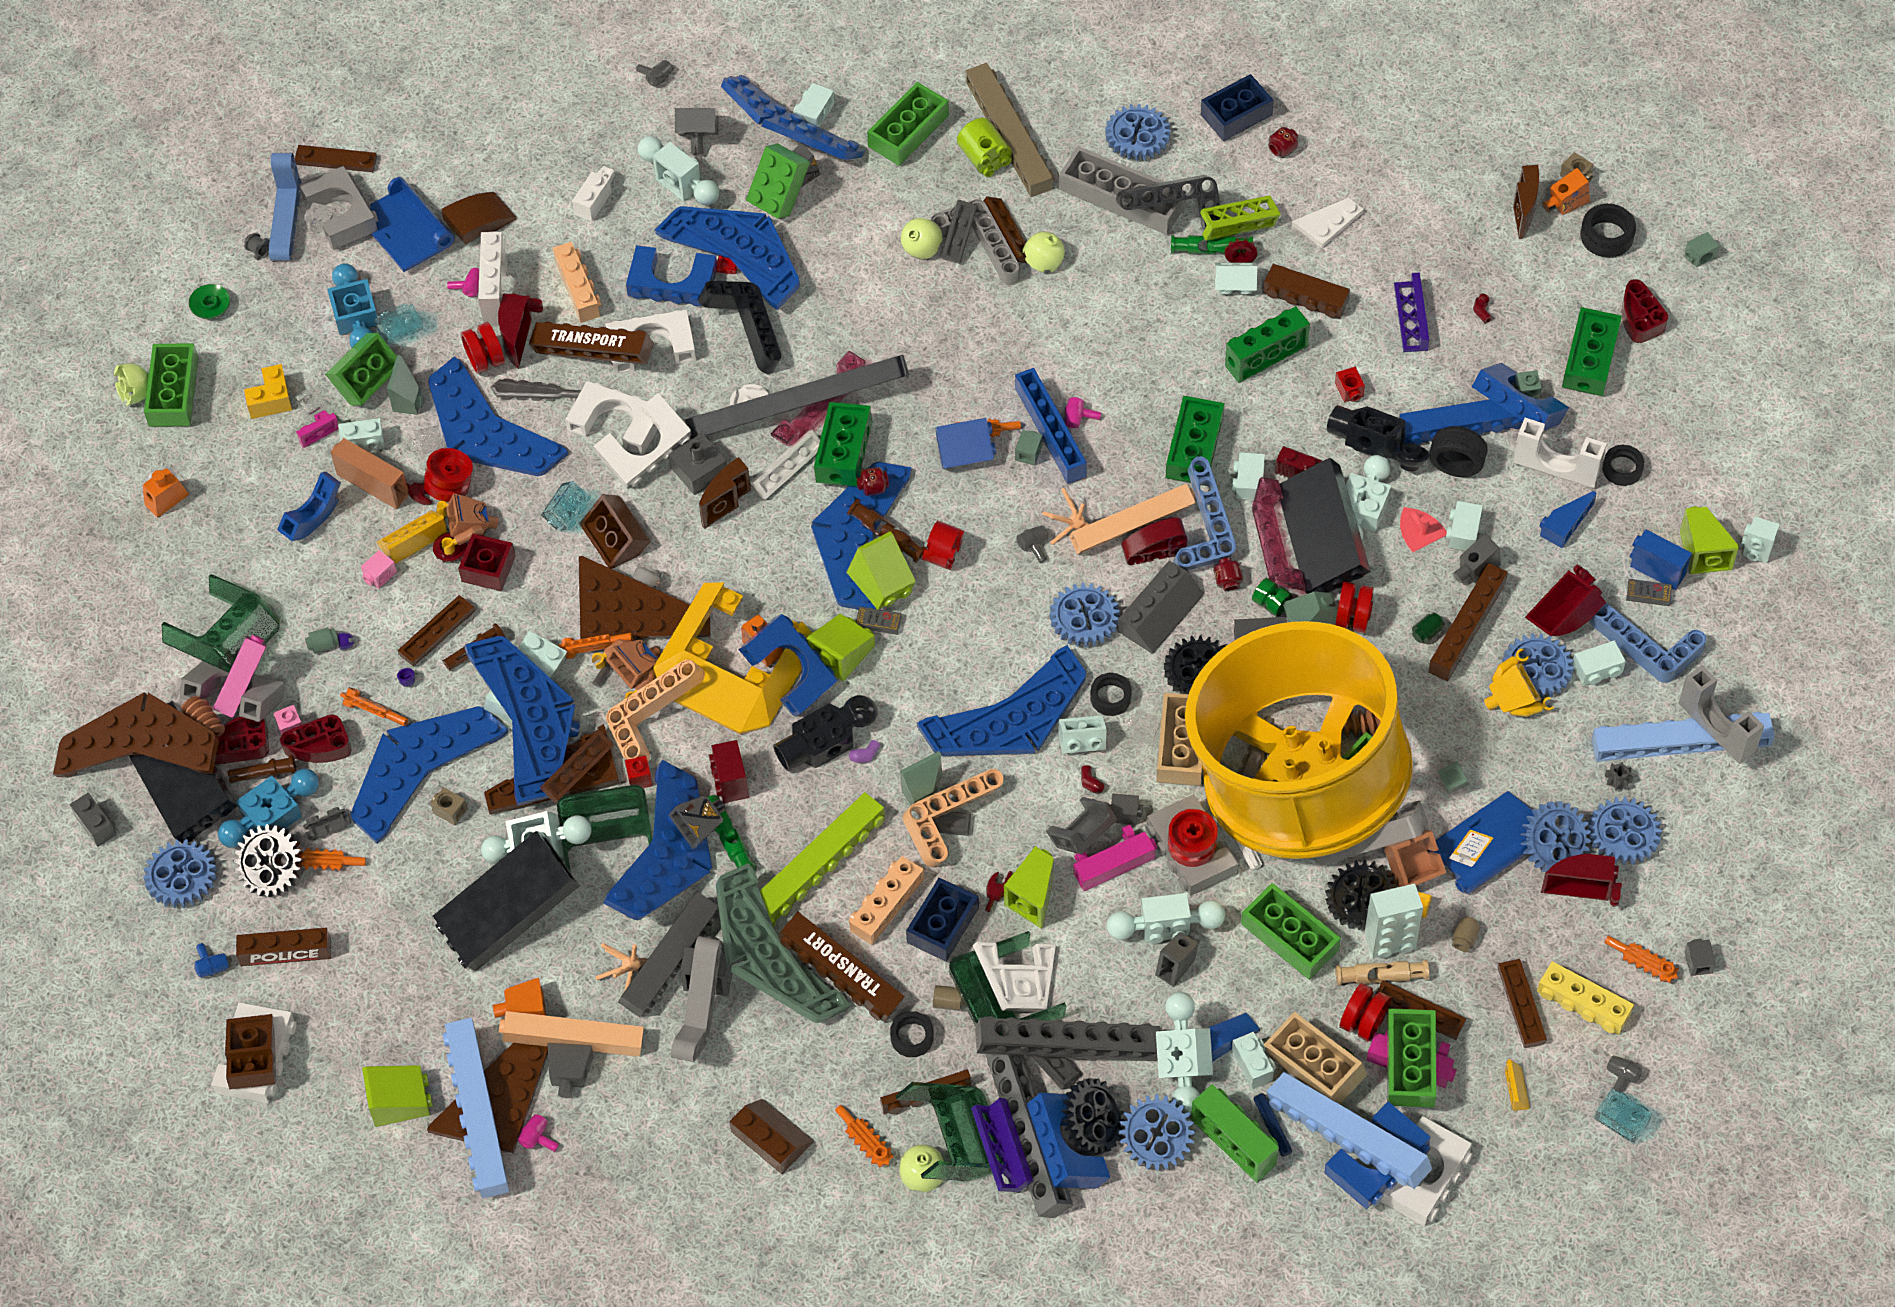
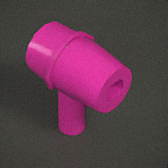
M471 268L464 281H448L447 288L462 289L464 295L472 298L476 297L479 292V268Z
M1071 397L1068 399L1067 406L1065 407V424L1068 428H1079L1082 416L1100 420L1101 412L1085 409L1084 400L1081 398Z
M538 1114L533 1115L521 1129L522 1132L518 1138V1142L528 1149H533L539 1143L555 1152L559 1146L558 1143L543 1135L548 1122L543 1116Z

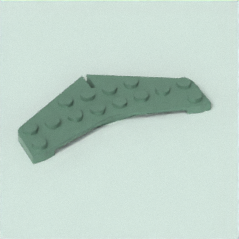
M748 863L721 875L716 882V893L726 965L729 967L744 960L732 966L730 972L814 1023H821L848 1010L850 1004L838 990H831L781 944L757 886L758 878L750 864Z

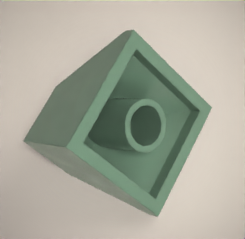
M397 355L387 387L392 411L417 415L419 408L423 407L424 396L421 395L420 388L401 355Z
M1311 592L1286 601L1283 604L1288 622L1309 621L1332 625L1336 623L1338 610L1332 593Z
M939 751L900 771L901 790L910 805L937 793L942 777V760Z

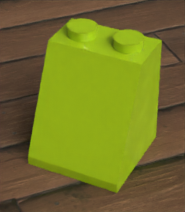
M1693 506L1685 509L1680 527V535L1683 548L1692 553L1688 566L1689 574L1732 570L1738 552V544L1707 507Z
M891 531L860 546L846 572L877 610L885 606L890 607L900 598H907L912 593V588L916 582Z
M840 613L807 637V644L811 649L819 653L821 656L820 660L825 666L833 670L835 677L844 682L875 647V636L868 628H862L854 619L845 617Z
M1035 846L1004 885V906L1039 928L1044 926L1054 879V857L1049 851L1041 850Z
M420 1065L362 1067L368 1108L375 1127L430 1116L429 1107H433L431 1094H426L425 1088L429 1086L427 1073L422 1072Z

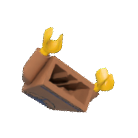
M453 494L448 504L445 501L437 503L436 512L442 514L443 517L448 516L451 537H454L453 540L451 538H444L442 540V547L446 555H450L455 551V545L458 544L460 546L468 542L472 533L484 536L487 528L496 529L498 526V517L488 515L487 506L484 502L474 500L468 496Z
M617 640L604 649L603 654L594 653L592 655V663L601 660L596 663V669H602L605 666L606 659L629 688L636 689L634 692L626 693V699L655 679L653 667L661 653L657 647L649 649L642 640Z

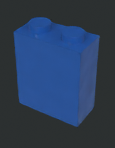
M986 418L935 427L942 469L994 459L993 455H996V447L994 442L991 443L989 434H992L991 422H987Z
M1646 529L1641 536L1637 535L1632 544L1634 548L1629 557L1632 559L1630 567L1660 583L1672 584V589L1676 590L1686 576L1692 553Z

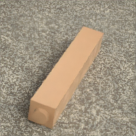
M1184 484L1072 531L1069 538L1077 555L1192 507L1196 503L1195 493L1192 488Z
M506 1011L505 1019H500L499 1033H503V1042L548 1046V1043L591 1045L593 1052L640 1056L644 1027Z

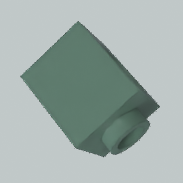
M1706 232L1687 242L1685 257L1697 268L1717 258L1719 245Z
M1538 371L1517 373L1514 388L1529 397L1539 399L1542 388Z
M1022 430L1015 448V461L1035 466L1043 446V435L1035 431Z
M1458 761L1438 770L1449 794L1469 785Z

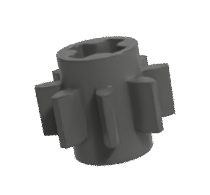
M1623 762L1616 765L1612 763L1610 770H1606L1605 777L1608 778L1607 786L1612 785L1615 791L1622 787L1626 790L1628 783L1633 781L1634 776L1630 775L1632 768H1628Z

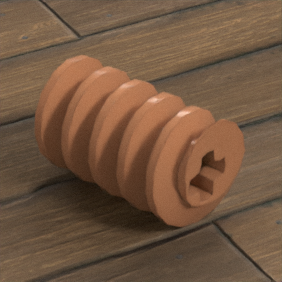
M193 696L183 703L181 707L183 714L214 732L218 738L224 733L225 727L221 724L220 719L217 718L216 713L213 712V708L209 705L208 700L201 699L199 696Z
M1357 709L1355 716L1353 711H1351L1342 732L1348 738L1350 731L1357 737L1359 731L1364 734L1370 730L1373 736L1381 721L1368 709H1365L1364 715L1360 709Z

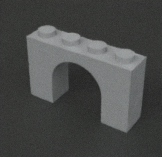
M344 166L299 184L302 196L310 211L334 201H345L352 204L344 214L322 223L325 236L333 250L378 231L376 226L378 218L375 211H370L371 207L367 198H362L363 193L360 186H355V179L352 173H347Z
M204 659L181 678L179 698L187 700L193 696H199L201 699H206L213 693L221 692L232 667ZM254 674L245 694L241 696L239 716L260 722L282 702L284 683Z
M1702 665L1686 676L1679 705L1741 764L1756 753L1764 725L1750 711L1734 722H1731L1721 712L1715 701L1714 692L1718 680Z
M1195 794L1148 815L1147 825L1145 826L1149 837L1155 838L1158 852L1166 856L1168 868L1179 877V886L1183 891L1187 890L1190 896L1237 874L1238 863L1228 847L1216 851L1209 862L1198 867H1186L1177 863L1171 857L1168 851V829L1172 818L1179 812L1187 809H1199L1205 812Z

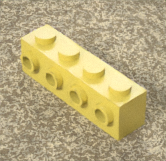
M1553 961L1541 978L1537 992L1544 999L1554 1000L1563 1009L1574 1011L1580 1014L1584 1020L1595 1022L1601 1025L1606 1032L1618 1035L1632 1014L1634 1007L1633 1003Z

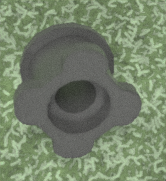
M258 233L249 234L245 238L244 248L252 251L255 254L254 258L259 260L269 251L270 241L267 238L261 239Z

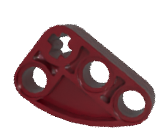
M1630 280L1626 285L1622 302V321L1631 340L1636 343H1644L1665 332L1668 314L1641 280Z
M1174 517L1138 530L1121 543L1126 563L1132 566L1135 565L1134 563L1151 562L1156 558L1160 560L1175 557L1180 549L1187 547L1188 538L1182 519Z
M334 714L287 730L280 737L285 755L288 757L293 755L294 759L304 762H333L348 757L352 750L339 716Z
M238 717L224 724L225 731L219 737L215 765L257 760L266 757L269 753V737L264 718L258 722L245 717Z

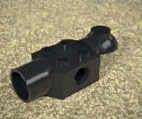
M1337 405L1329 416L1327 432L1345 439V445L1356 451H1362L1371 456L1379 455L1384 458L1395 459L1400 463V467L1403 470L1412 472L1418 470L1419 466L1423 465L1429 457V453L1425 448L1413 443H1403L1406 423L1401 418L1368 406L1350 410L1340 405Z
M856 695L848 699L844 706L840 708L829 703L792 724V735L773 744L778 760L786 771H790L803 763L818 768L853 748V727H865L873 723L878 715L877 705L867 696Z

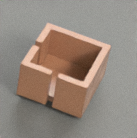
M1425 829L1423 834L1418 837L1383 847L1398 887L1411 884L1418 885L1446 873L1440 854L1434 852L1427 853V850H1438L1433 832Z

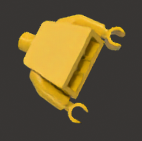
M1519 649L1514 657L1511 656L1498 665L1492 676L1493 683L1489 685L1493 695L1484 699L1485 705L1489 710L1499 706L1503 713L1509 711L1513 716L1528 717L1540 713L1542 710L1549 711L1554 708V706L1546 707L1545 701L1552 698L1546 697L1541 700L1522 665L1529 658L1527 656L1521 659L1518 656L1524 649Z

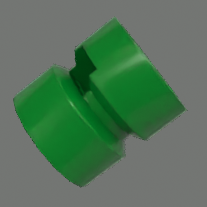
M1265 578L1255 589L1252 601L1262 608L1266 606L1268 612L1279 617L1285 611L1283 604L1286 601L1292 600L1293 595L1282 587L1278 589V584L1269 578Z

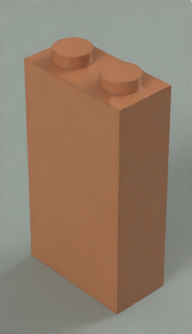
M345 438L332 448L330 453L336 474L396 510L409 496L405 475L401 470Z

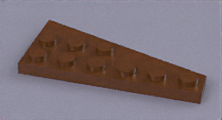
M604 724L597 727L607 737ZM596 731L589 735L581 736L580 740L572 745H567L563 764ZM611 749L562 797L619 784ZM514 778L506 779L484 792L489 815L551 800L546 798L518 806L514 796Z

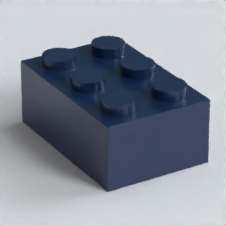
M1249 74L1202 99L1200 115L1222 141H1225L1272 116L1274 100L1258 81Z
M938 878L906 930L907 943L947 962L979 909V897L942 878Z

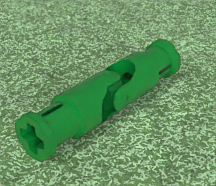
M1171 235V253L1187 251L1192 254H1213L1218 251L1225 254V247L1229 245L1230 241L1235 242L1237 238L1236 236H1226L1208 240V250H1202L1198 247V244L1204 240L1203 236L1188 235V237H1175V235ZM1253 236L1246 238L1248 242H1253ZM1237 249V252H1245V250Z
M716 795L708 797L711 803L720 800L719 796ZM725 810L720 814L723 822L715 829V832L719 836L729 859L735 863L737 868L749 863L755 871L757 866L751 862L748 856V849L737 830L733 828L731 818Z

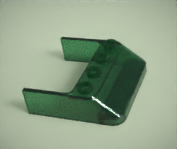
M210 574L209 595L232 606L203 636H195L163 622L161 624L162 643L229 673L247 636L251 637L253 634L264 639L263 643L266 644L280 629V619L259 595Z
M628 785L567 795L560 798L557 802L560 827H563L568 818L575 815L585 817L591 825V835L584 843L573 844L566 839L562 840L565 865L571 874L569 851L572 847L636 836H646L649 844L652 841L645 790L639 785Z
M1027 931L996 942L998 958L1029 947L1030 932ZM975 950L957 956L950 961L949 974L975 1027L979 1018L987 1016L997 1019L1016 1018L1013 1011H1002ZM1064 1002L1020 1018V1020L1033 1018L1042 1021L1061 1020L1065 1018L1067 1006Z
M911 1082L895 1095L897 1100L923 1101L932 1104L951 1162H935L921 1174L922 1179L969 1181L992 1174L971 1109L975 1105L988 1106L985 1095L979 1088L975 1086ZM982 1113L983 1118L989 1123L987 1114ZM988 1133L989 1138L996 1144L995 1138ZM995 1153L996 1159L1003 1164L1002 1159Z

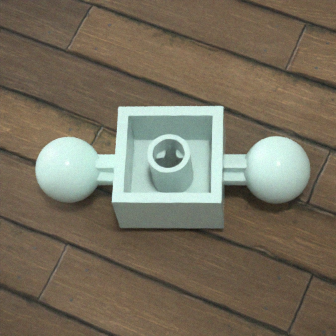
M653 136L644 137L639 142L638 154L644 161L654 163L656 180L681 200L685 201L693 194L696 201L705 206L712 205L718 200L720 191L717 184L711 180H700L699 163L694 157H689L685 154L681 147L675 146L671 142L663 147L661 141Z
M1379 455L1370 456L1365 461L1364 473L1366 477L1351 473L1346 483L1362 540V528L1374 532L1377 531L1390 499L1391 485L1380 481L1385 480L1389 476L1391 465L1387 458Z
M548 811L506 821L509 840H505L497 835L490 836L482 843L481 854L487 862L496 864L531 834L538 831L546 836L559 857L564 858L562 840L566 839L573 844L584 843L591 835V825L585 817L575 815L568 818L563 827H559L557 814Z
M1187 893L1141 899V916L1132 917L1125 911H1117L1109 916L1106 927L1109 935L1117 940H1125L1131 937L1134 931L1143 930L1144 942L1158 944L1163 940L1173 939L1179 932L1188 936L1190 924L1199 923L1207 929L1218 928L1225 920V910L1219 902L1214 900H1207L1201 903L1197 910H1190Z
M1176 992L1168 997L1165 1004L1167 1015L1174 1020L1175 1030L1156 1032L1159 1078L1178 1077V1088L1173 1092L1171 1102L1176 1099L1175 1107L1178 1108L1184 1105L1182 1114L1188 1112L1191 1114L1192 1101L1200 1095L1198 1090L1192 1087L1191 1076L1213 1075L1210 1028L1188 1029V1019L1194 1013L1195 1003L1187 993Z

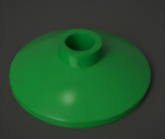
M216 284L198 287L189 298L191 312L203 319L220 316L227 310L230 304L227 290Z

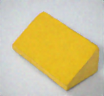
M1508 1059L1504 1071L1512 1110L1530 1109L1522 1068L1513 1060Z

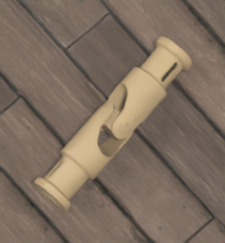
M1428 960L1409 963L1408 961H1396L1389 964L1362 963L1351 967L1336 965L1337 986H1340L1342 983L1351 982L1370 984L1381 983L1382 980L1385 982L1388 980L1403 982L1414 978L1429 980ZM1373 968H1376V979L1368 977V972Z

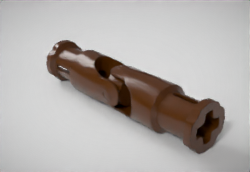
M856 499L849 508L847 515L856 517L862 522L861 525L878 537L891 531L901 552L913 558L915 563L921 559L924 549H927V547L917 544L906 532L894 529L896 527L893 523L875 510L865 507L860 503L861 500ZM878 521H885L886 524L882 526L879 534L875 531V524Z

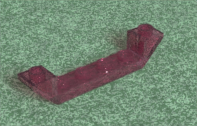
M848 351L836 364L837 374L865 366L866 361L853 352ZM847 394L806 406L791 423L783 420L770 433L771 436L786 446H792L806 432L814 430L826 418L829 402L840 403Z
M1261 477L1258 481L1252 512L1268 577L1273 582L1286 588L1304 590L1306 587L1302 571L1288 567L1274 506L1283 499L1279 480Z

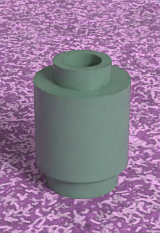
M327 627L309 632L308 637L305 638L308 650H313V653L332 649L335 645L339 644L334 628L329 629Z

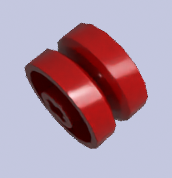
M489 322L478 325L477 334L472 329L460 332L464 349L476 374L488 371V361L495 368L505 364L500 342Z
M441 448L430 454L426 462V472L423 480L424 489L434 499L449 502L453 494L466 496L470 488L473 472L472 461L468 455L453 448Z
M1344 582L1335 625L1348 629L1351 618H1354V632L1365 634L1373 608L1374 587L1363 585L1360 588L1358 598H1356L1355 583Z
M1187 809L1179 812L1172 818L1168 829V851L1177 863L1186 867H1198L1206 864L1213 858L1217 848L1218 827L1214 818L1207 812L1199 809Z
M1360 983L1344 1010L1339 1028L1351 1033L1358 1027V1037L1370 1042L1384 1021L1391 1003V997L1382 992L1377 993L1373 997V988Z

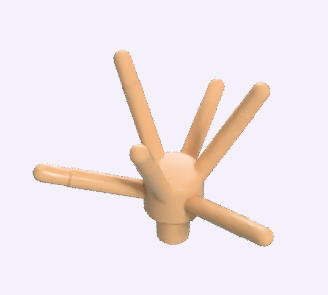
M1062 488L1061 491L1072 510L1070 517L1067 518L1045 511L1042 513L1053 520L1070 525L1050 542L1051 545L1055 544L1073 528L1077 530L1089 525V523L1084 521L1085 517L1082 516L1085 504L1082 503L1077 512L1073 500L1065 488Z
M602 943L601 947L607 953L622 960V966L597 975L595 979L600 980L613 975V978H617L629 972L625 986L626 990L632 982L633 973L645 964L647 958H638L636 956V944L632 946L631 956H628Z

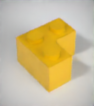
M282 364L261 368L264 385L244 389L251 419L291 411L292 406Z

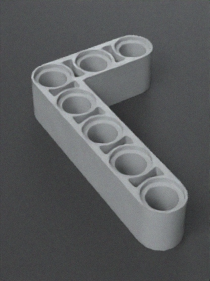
M980 199L968 201V203L977 205L971 228L974 229L1000 279L1006 285L1016 284L1019 281V264L988 207ZM955 206L935 213L931 217V221L940 227L942 238L947 236Z
M1414 801L1402 806L1397 816L1392 817L1381 829L1364 841L1340 852L1317 857L1319 865L1422 835L1428 821L1421 801Z
M698 936L696 940L684 1026L673 1041L671 1058L695 1062L707 1044L708 1040H706V1037L709 1038L721 956V940Z

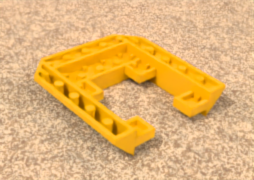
M724 582L703 583L654 665L655 676L658 678L680 662L691 660L703 668L705 677L700 684L675 699L674 702L738 734L769 727L783 704L780 699L791 690L802 671L801 662L793 651L785 648L771 674L751 666L746 677L742 679L706 661L713 650V646L697 639V636L714 608L733 616L742 601L743 595L724 587ZM792 620L795 630L798 633H802L806 639L812 634L811 630L802 620L800 624Z

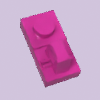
M323 410L314 415L316 422L305 425L296 431L299 443L303 448L339 429L338 420L334 413L329 415Z

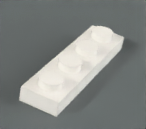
M813 430L806 432L750 482L762 499H767L817 454L820 440Z

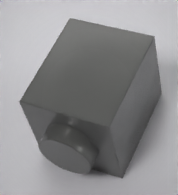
M1112 793L1111 806L1114 809L1113 813L1118 819L1115 823L1137 825V817L1142 818L1143 804H1139V796Z
M1694 939L1687 942L1684 953L1690 976L1713 974L1716 962L1710 940Z

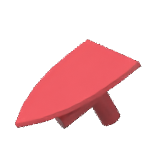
M1403 508L1400 517V529L1403 539L1412 552L1446 536L1447 531L1431 515L1417 509Z

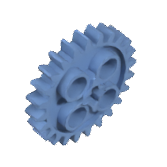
M1130 104V109H1126L1123 106L1122 112L1116 110L1115 116L1110 115V121H1107V127H1105L1106 141L1109 142V148L1113 147L1114 153L1120 151V157L1126 154L1127 160L1132 156L1135 157L1136 161L1141 156L1143 160H1146L1147 155L1154 158V152L1160 154L1161 149L1165 150L1166 144H1169L1170 123H1167V117H1162V112L1156 113L1155 107L1148 110V105L1141 108V105L1138 104L1137 108H1134ZM1143 120L1141 123V129H1139L1140 121ZM1137 134L1136 143L1133 145V142H1134V140H1135V135Z
M1082 582L1081 588H1078L1076 584H1073V590L1065 587V594L1058 592V598L1053 599V605L1050 606L1051 627H1055V634L1061 633V640L1068 638V644L1076 641V647H1078L1082 642L1085 648H1087L1088 642H1091L1096 646L1097 640L1104 643V636L1111 638V632H1116L1118 617H1120L1118 603L1114 602V596L1109 597V590L1102 593L1101 586L1093 589V583H1091L1088 588ZM1078 600L1082 601L1084 613L1081 612V604ZM1085 616L1088 617V624L1091 630L1087 628Z
M1531 633L1530 639L1523 635L1522 641L1516 638L1514 645L1509 644L1508 650L1504 652L1502 662L1511 656L1514 657L1519 649H1524L1518 656L1521 659H1524L1522 656H1529L1528 660L1522 665L1527 674L1532 676L1530 679L1538 694H1540L1542 699H1544L1545 693L1553 697L1554 691L1560 694L1561 687L1566 688L1567 683L1571 681V674H1573L1574 667H1572L1573 659H1570L1571 652H1565L1566 645L1558 646L1559 639L1552 642V636L1544 639L1543 633H1541L1539 638H1536L1534 633Z
M1624 796L1623 802H1620L1615 797L1614 803L1607 799L1605 806L1599 804L1598 810L1593 811L1592 817L1589 820L1588 830L1591 831L1589 839L1593 841L1592 847H1599L1598 855L1606 853V856L1615 857V864L1619 859L1622 860L1623 865L1626 864L1627 860H1630L1632 865H1635L1636 859L1643 862L1645 856L1650 858L1652 851L1656 852L1657 845H1659L1662 830L1659 829L1661 822L1655 821L1657 814L1650 815L1652 808L1644 809L1643 801L1637 805L1636 798L1628 802L1627 797ZM1613 817H1619L1621 820H1616ZM1634 823H1640L1642 826H1636ZM1607 835H1612V836H1614L1615 838H1614V839L1608 838ZM1629 842H1635L1637 845H1631Z
M1556 801L1555 804L1554 802H1547V806L1540 804L1539 810L1532 809L1534 816L1526 817L1530 823L1522 825L1527 829V832L1521 833V836L1526 837V841H1523L1521 845H1527V849L1523 853L1531 854L1528 861L1535 862L1534 867L1541 868L1542 872H1547L1562 859L1583 854V851L1590 850L1585 846V843L1591 842L1590 839L1586 838V835L1591 833V831L1584 828L1588 825V822L1581 821L1584 814H1576L1578 808H1570V803L1563 804L1562 801ZM1557 817L1559 818L1558 827L1555 824V820ZM1541 831L1544 834V838L1542 841L1539 838ZM1570 834L1572 835L1573 839L1571 844L1568 841ZM1554 849H1556V851H1557V856H1556L1555 859H1554V857H1553V850H1554Z
M186 839L183 845H180L179 841L176 840L175 846H171L167 842V849L158 847L160 853H152L154 860H147L149 867L144 868L146 875L143 876L146 889L151 897H155L157 903L162 901L165 907L171 902L173 908H176L178 903H181L182 907L185 908L188 901L193 906L195 898L202 901V893L209 895L207 887L214 888L212 880H217L215 874L217 867L214 865L216 863L214 857H211L212 855L209 850H205L204 845L198 847L196 841L189 845ZM183 858L181 861L175 862L177 859ZM200 869L197 873H192L194 870Z
M1156 1094L1154 1101H1151L1150 1097L1146 1095L1145 1103L1137 1099L1139 1105L1137 1108L1130 1105L1133 1111L1131 1114L1124 1112L1128 1120L1120 1121V1124L1126 1126V1128L1119 1131V1133L1125 1135L1126 1138L1122 1139L1120 1143L1128 1144L1124 1152H1133L1129 1158L1130 1160L1136 1157L1139 1158L1138 1166L1146 1162V1169H1149L1151 1164H1154L1156 1171H1158L1160 1164H1163L1167 1170L1168 1162L1171 1161L1176 1166L1175 1158L1179 1157L1184 1160L1182 1152H1190L1186 1145L1187 1143H1194L1188 1137L1195 1134V1131L1189 1130L1188 1127L1193 1125L1194 1122L1186 1121L1190 1113L1182 1114L1184 1105L1178 1108L1175 1107L1176 1099L1168 1103L1167 1095H1165L1163 1101H1160L1158 1094ZM1149 1110L1158 1111L1159 1120L1157 1122L1150 1123L1147 1121L1146 1114ZM1168 1114L1169 1117L1161 1128L1163 1136H1157L1150 1150L1146 1151L1145 1148L1153 1136L1151 1129L1157 1128L1163 1116ZM1171 1121L1177 1122L1180 1126L1179 1132L1175 1135L1169 1134L1166 1130L1167 1124ZM1138 1130H1144L1148 1134V1138L1144 1143H1137L1135 1141L1134 1135ZM1158 1142H1165L1167 1144L1168 1151L1166 1154L1158 1155L1155 1152V1145Z

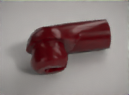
M1482 293L1475 299L1473 311L1486 324L1491 321L1492 316L1486 311L1489 296Z
M1089 765L1081 767V783L1083 788L1092 793H1102L1105 788L1104 783L1092 776V767Z

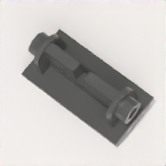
M339 807L327 811V815L321 818L318 815L308 818L306 824L303 825L304 829L309 828V831L306 832L308 840L313 839L315 841L328 835L326 826H330L332 833L347 828V825L351 823L348 816L343 817L342 815L346 812L345 808L341 810Z

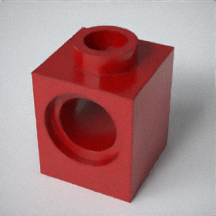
M1356 366L1336 372L1335 385L1344 403L1349 401L1356 402L1364 397L1365 385Z
M646 755L625 760L631 791L653 786Z

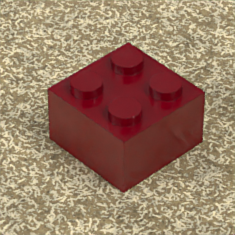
M472 533L458 568L461 582L502 591L516 557L513 543Z
M733 740L711 745L712 754H708L717 796L722 797L723 804L749 798L747 779L738 741Z

